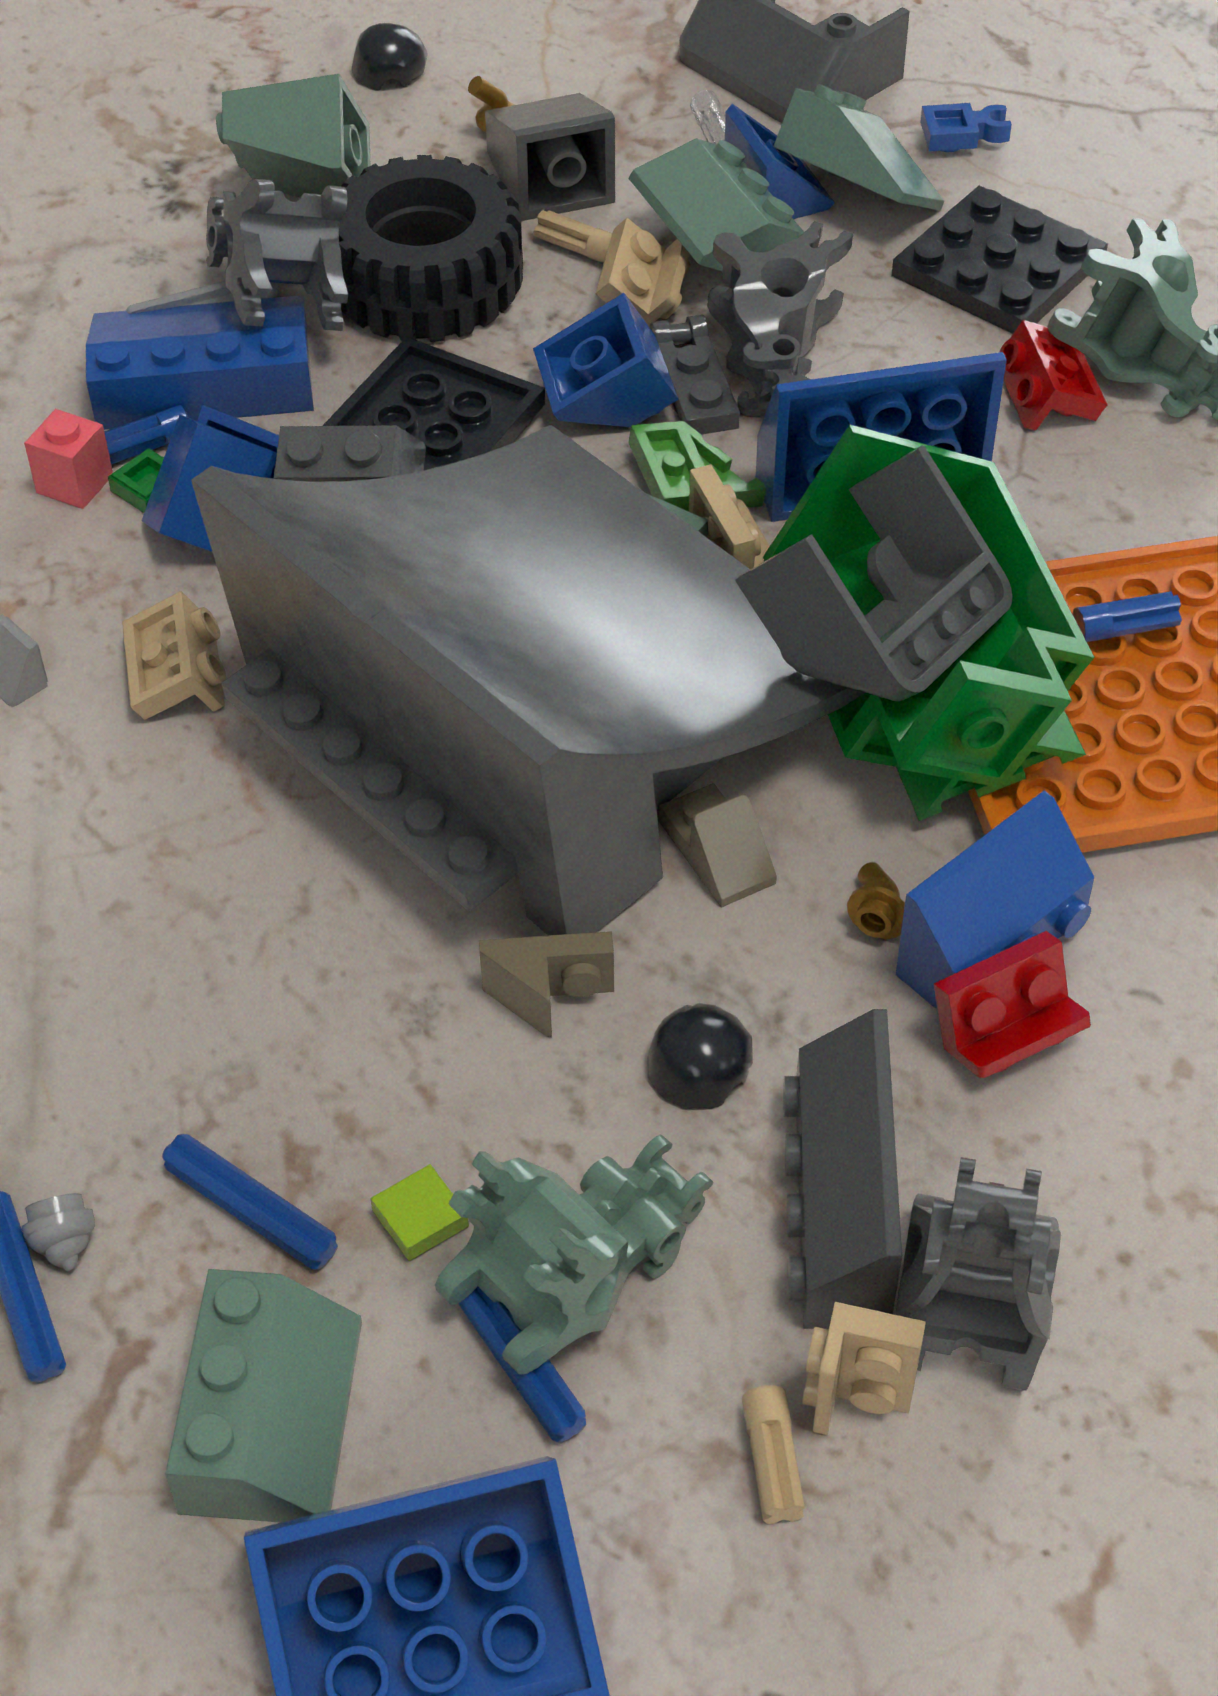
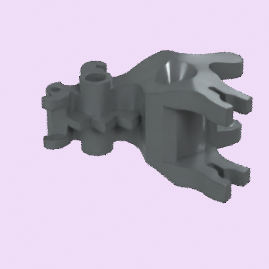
M253 179L249 181L238 197H236L235 192L223 191V198L210 197L207 206L206 233L209 256L206 258V263L208 267L219 268L223 258L228 257L225 270L226 288L232 293L236 310L244 325L263 326L265 315L261 308V297L271 298L273 290L271 282L303 285L306 293L314 298L323 329L343 330L344 321L341 314V303H347L348 291L342 272L339 225L347 210L348 198L345 187L328 185L321 195L303 193L298 201L291 202L284 196L283 191H275L272 180Z
M814 221L800 237L791 242L777 245L774 249L767 252L749 251L740 237L734 233L724 232L716 235L712 253L715 259L723 266L722 280L729 288L726 286L712 288L708 294L707 308L714 319L726 330L732 341V346L726 356V368L734 373L745 376L752 383L755 390L754 398L749 399V393L746 391L741 392L738 396L737 406L742 415L748 417L765 416L776 384L811 380L805 375L811 371L812 361L803 358V356L815 346L818 329L829 322L842 307L844 293L834 289L826 299L818 300L816 298L824 287L828 268L839 262L851 249L853 233L843 231L839 234L838 238L825 240L819 245L823 224Z
M961 1157L954 1201L919 1193L914 1199L897 1298L896 1315L926 1321L918 1371H921L926 1351L951 1355L953 1350L960 1347H968L979 1355L980 1361L1004 1365L1002 1386L1027 1391L1047 1340L1050 1339L1053 1315L1051 1295L1061 1240L1058 1221L1055 1217L1036 1214L1042 1171L1026 1168L1023 1189L1011 1188L994 1182L983 1183L973 1181L976 1160Z

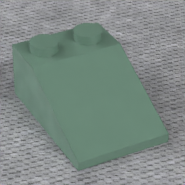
M817 84L814 92L795 88L773 147L899 203L941 211L944 204L943 198L882 118L864 110L865 99L842 90L836 91Z

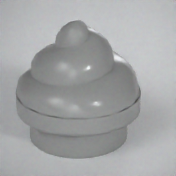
M79 1193L59 1195L28 1205L25 1208L28 1223L22 1226V1231L29 1247L33 1251L45 1255L51 1264L64 1268L66 1271L72 1270L77 1265L78 1253L83 1251L88 1245V1234L95 1227L93 1210L84 1207L82 1194Z

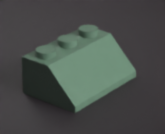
M695 138L633 169L628 178L695 261L705 267L723 270V266L715 259L712 253L714 239L716 235L721 233H734L740 237L747 249L753 252L770 251L777 245L791 242L804 233L802 228L792 218L794 215L793 209L768 191L769 182L762 175L747 167L743 162L745 155L740 149L723 140H719L716 145Z
M208 1269L165 1472L178 1515L281 1523L331 1510L362 1326L359 1314L282 1274Z

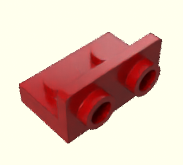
M1023 320L1011 338L1002 345L1000 352H1003L1007 359L1004 383L1024 428L1033 431L1037 430L1052 409L1064 416L1076 415L1096 421L1108 406L1084 354L1057 339L1050 333L1048 327Z
M1047 931L934 983L944 1050L979 1078H986L995 1073L1002 1072L1009 1066L1050 1046L1057 1045L1066 1038L1091 1026L1089 1011L1068 996L1062 942Z

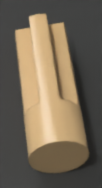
M542 210L537 216L538 224L534 228L535 237L604 263L612 237L611 232L592 227L550 210Z
M775 1385L755 1387L743 1394L742 1404L747 1434L750 1438L763 1521L768 1524H775L783 1519L794 1522L804 1517L803 1509H805L791 1432L792 1424L786 1391L784 1388Z

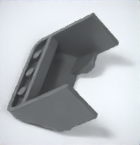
M698 0L679 39V58L687 67L782 123L795 88L814 92L817 84L867 100L903 79L910 11L902 7L870 26L848 13H836L816 25H812L776 4L775 0Z
M924 445L849 489L880 538V541L869 550L867 573L871 584L881 593L884 600L867 615H863L812 534L735 579L779 647L784 660L799 673L900 702L924 691L1011 607L1012 590L1006 574Z

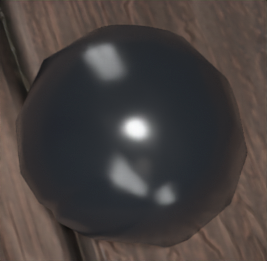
M378 23L368 27L360 34L355 48L351 71L357 81L373 90H381L384 83L390 79H396L401 83L402 87H406L410 80L423 74L428 53L419 35L409 28L393 23Z
M697 1003L693 1006L685 1005L665 1017L656 1029L648 1054V1079L662 1097L685 1108L712 1109L719 1107L724 1103L726 1097L735 1086L746 1082L749 1068L753 1064L752 1036L735 1015L716 1005Z

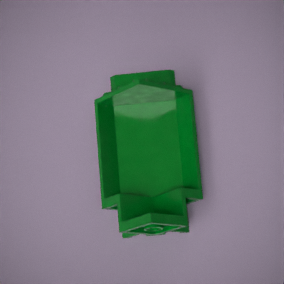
M849 425L764 554V561L812 534L863 615H867L884 600L881 593L871 584L867 573L869 550L880 541V538L849 489L924 445L1006 574L1012 590V604L1002 617L924 691L900 702L865 693L846 706L828 714L845 758L896 767L916 816L921 821L943 812L940 804L944 800L975 789L979 798L1026 779L1024 768L1058 756L1061 763L1064 764L1086 755L1065 709L1072 701L1068 690L1094 659V655L995 463Z

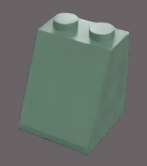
M340 74L222 92V113H218L216 116L219 139L222 144L228 145L235 155L238 166L244 168L252 180H272L275 191H283L284 194L300 198L303 193L321 195L328 185L341 186L352 175L359 177L364 168L371 166L369 122Z

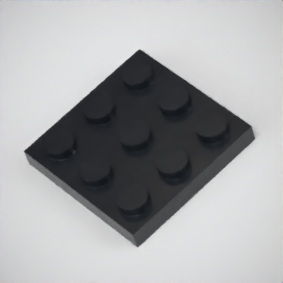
M978 185L893 259L891 276L1013 334L1023 320L1037 324L1088 276L1083 272L1081 265L1089 250L1097 248L1107 251L1108 243L1087 234L1081 229L1073 228L1044 215L1039 210L1029 208L1002 196L995 190Z
M406 336L323 426L396 425L424 442L426 447L424 470L482 455L511 444L544 407L545 387Z

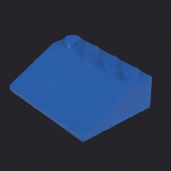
M304 295L261 299V308L265 315L263 326L244 325L238 315L234 301L177 306L129 314L127 311L94 313L86 342V384L95 422L103 424L104 430L113 429L177 405H181L184 408L188 418L196 421L198 420L202 405L235 418L314 411Z
M999 352L776 384L757 435L755 475L766 487L764 503L771 522L787 520L849 425L992 461L1007 361L1004 353Z
M546 1456L245 1532L244 1542L276 1696H610L557 1461L552 1457Z

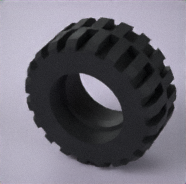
M417 155V159L404 160L403 157L389 159L388 164L378 166L375 163L364 168L361 176L356 177L352 175L343 182L341 187L346 188L348 200L346 213L340 220L339 246L348 300L347 303H341V311L345 315L347 314V317L363 329L366 326H370V330L374 334L388 338L391 334L398 336L401 341L407 336L415 340L416 338H430V342L444 341L445 336L457 334L459 338L471 334L474 327L479 324L482 327L487 326L498 317L499 312L504 313L513 302L523 281L521 213L519 212V204L515 196L494 174L488 176L487 171L483 167L471 163L469 166L464 165L458 158L445 156L444 160L432 159V155Z

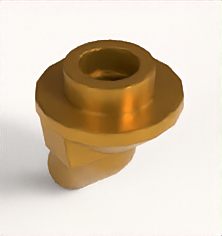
M476 76L470 81L468 86L469 93L484 102V106L476 113V124L482 131L486 132V110L513 106L515 104L508 101L506 94L501 89L482 77Z
M875 862L866 863L858 872V879L863 886L853 891L847 902L848 915L852 922L868 936L881 939L897 938L901 935L905 902L900 898V892L895 882L880 865Z

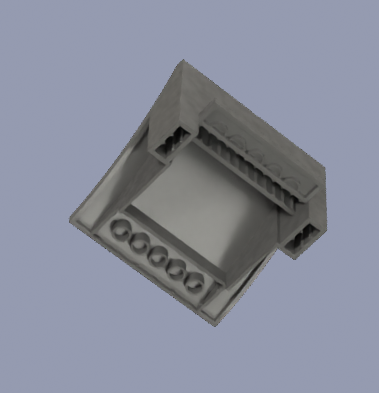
M552 425L514 443L482 455L445 466L384 478L305 482L257 477L210 466L191 479L246 663L243 668L221 683L226 699L469 912L519 873L526 917L548 936L598 932L663 878L657 821L659 805L671 801L724 757L745 751L804 727L846 706L865 694V692L803 675L787 664L781 655L779 647L735 581V579L750 569Z

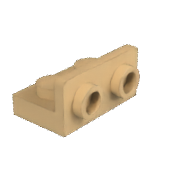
M626 218L613 230L595 294L608 303L622 293H625L648 326L659 318L666 320L676 311L681 303L682 295L680 294L682 281L690 268V262L688 261L689 252L678 239L665 249L651 233L642 230L630 219Z
M712 464L691 469L689 512L708 520V539L749 569L763 563V556L770 545L745 503L736 498L731 485H723Z
M179 591L122 621L130 706L144 720L177 705L193 695L202 700L213 712L225 706L221 683L226 680V673L219 659L217 640L221 634L217 621L207 608H198L182 591Z
M835 1302L829 1330L814 1327L806 1365L808 1375L802 1404L816 1407L813 1432L828 1435L836 1397L850 1400L855 1407L869 1413L887 1414L895 1410L909 1414L926 1321Z

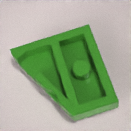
M686 422L631 425L628 443L652 496L689 512L690 470L712 464L723 485H731L736 498L742 500L746 507L763 506L766 493L764 483L757 478L746 483L730 470L732 458L718 447L706 443L702 435Z

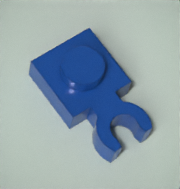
M970 103L922 106L920 123L928 150L955 152L960 149H975L978 147V140L980 139L991 143L1010 141L1012 123L1011 121H1005L1006 106L989 105L981 111H973Z

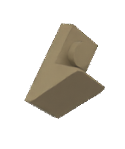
M712 783L659 805V822L721 908L776 884L777 875L751 801L746 794L726 800L717 786Z
M612 931L479 940L482 990L548 1037H552L550 996L570 995L574 997H587L595 993L614 992Z

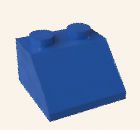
M622 293L533 348L553 415L558 421L631 427V425H637L645 419L657 415L665 407L679 400L655 334L625 293Z

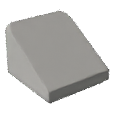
M1 614L0 698L7 705L14 707L48 687V680L38 643L11 619Z

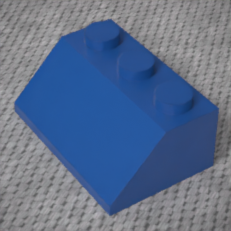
M1045 790L906 894L895 975L934 1008L937 1009L934 983L1044 931L1049 932L1057 939L1061 936L1070 938L1085 925L1090 917L1091 907L1088 904L1095 877L1054 797Z

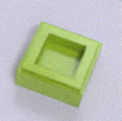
M431 1164L370 1198L373 1213L408 1261L469 1227L468 1218L461 1217L448 1204L453 1193Z

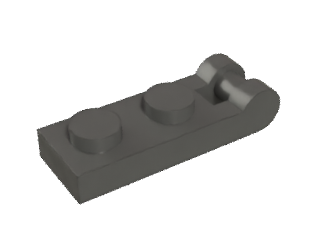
M703 314L689 316L686 318L685 323L670 325L668 320L651 322L650 329L656 336L679 399L674 402V406L680 421L686 422L701 435L739 429L740 411L709 337L705 316ZM689 344L682 348H675L677 345Z

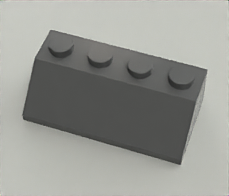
M872 1009L799 1048L797 1075L784 1076V1117H796L797 1134H786L785 1175L798 1176L799 1194L787 1195V1237H800L801 1257H789V1300L802 1301L803 1329H814V1327L829 1329L835 1302L893 1314L902 1261L888 1016L887 1009Z

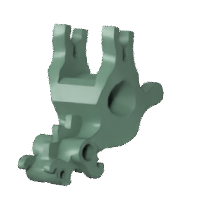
M1133 218L1126 229L1134 247L1133 258L1125 259L1097 248L1089 250L1082 262L1081 268L1086 275L1097 280L1091 290L1094 298L1093 303L1083 317L1065 308L1056 309L1047 327L1050 333L1057 339L1088 356L1107 379L1127 383L1151 382L1167 388L1169 395H1165L1160 403L1162 409L1167 414L1174 417H1183L1192 409H1196L1202 404L1211 410L1212 418L1218 420V325H1211L1206 331L1197 326L1192 317L1191 308L1198 297L1192 257L1182 248L1178 239L1177 227L1172 220L1162 219L1155 231L1149 228L1143 219Z
M663 1135L653 1138L643 1148L634 1164L629 1168L623 1169L615 1160L608 1156L599 1159L584 1174L580 1183V1188L584 1193L580 1195L557 1173L519 1157L503 1163L498 1162L487 1152L479 1151L472 1165L479 1171L478 1176L484 1181V1184L480 1188L471 1185L466 1190L455 1191L448 1203L461 1217L469 1218V1221L474 1225L472 1236L467 1245L448 1263L438 1276L435 1283L436 1291L450 1305L460 1303L477 1287L494 1303L496 1301L502 1302L510 1311L514 1323L522 1330L506 1345L502 1353L503 1359L518 1374H527L537 1369L578 1338L592 1331H601L606 1328L627 1276L647 1256L651 1260L643 1265V1270L652 1278L660 1277L673 1265L686 1232V1227L682 1222L689 1225L698 1216L705 1204L703 1192L708 1190L714 1182L703 1172L697 1173L687 1181L662 1158V1155L668 1152L673 1144Z

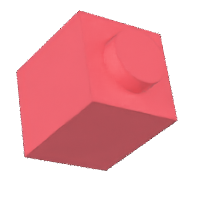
M55 409L24 442L36 493L84 509L108 482V476L113 473L103 424Z

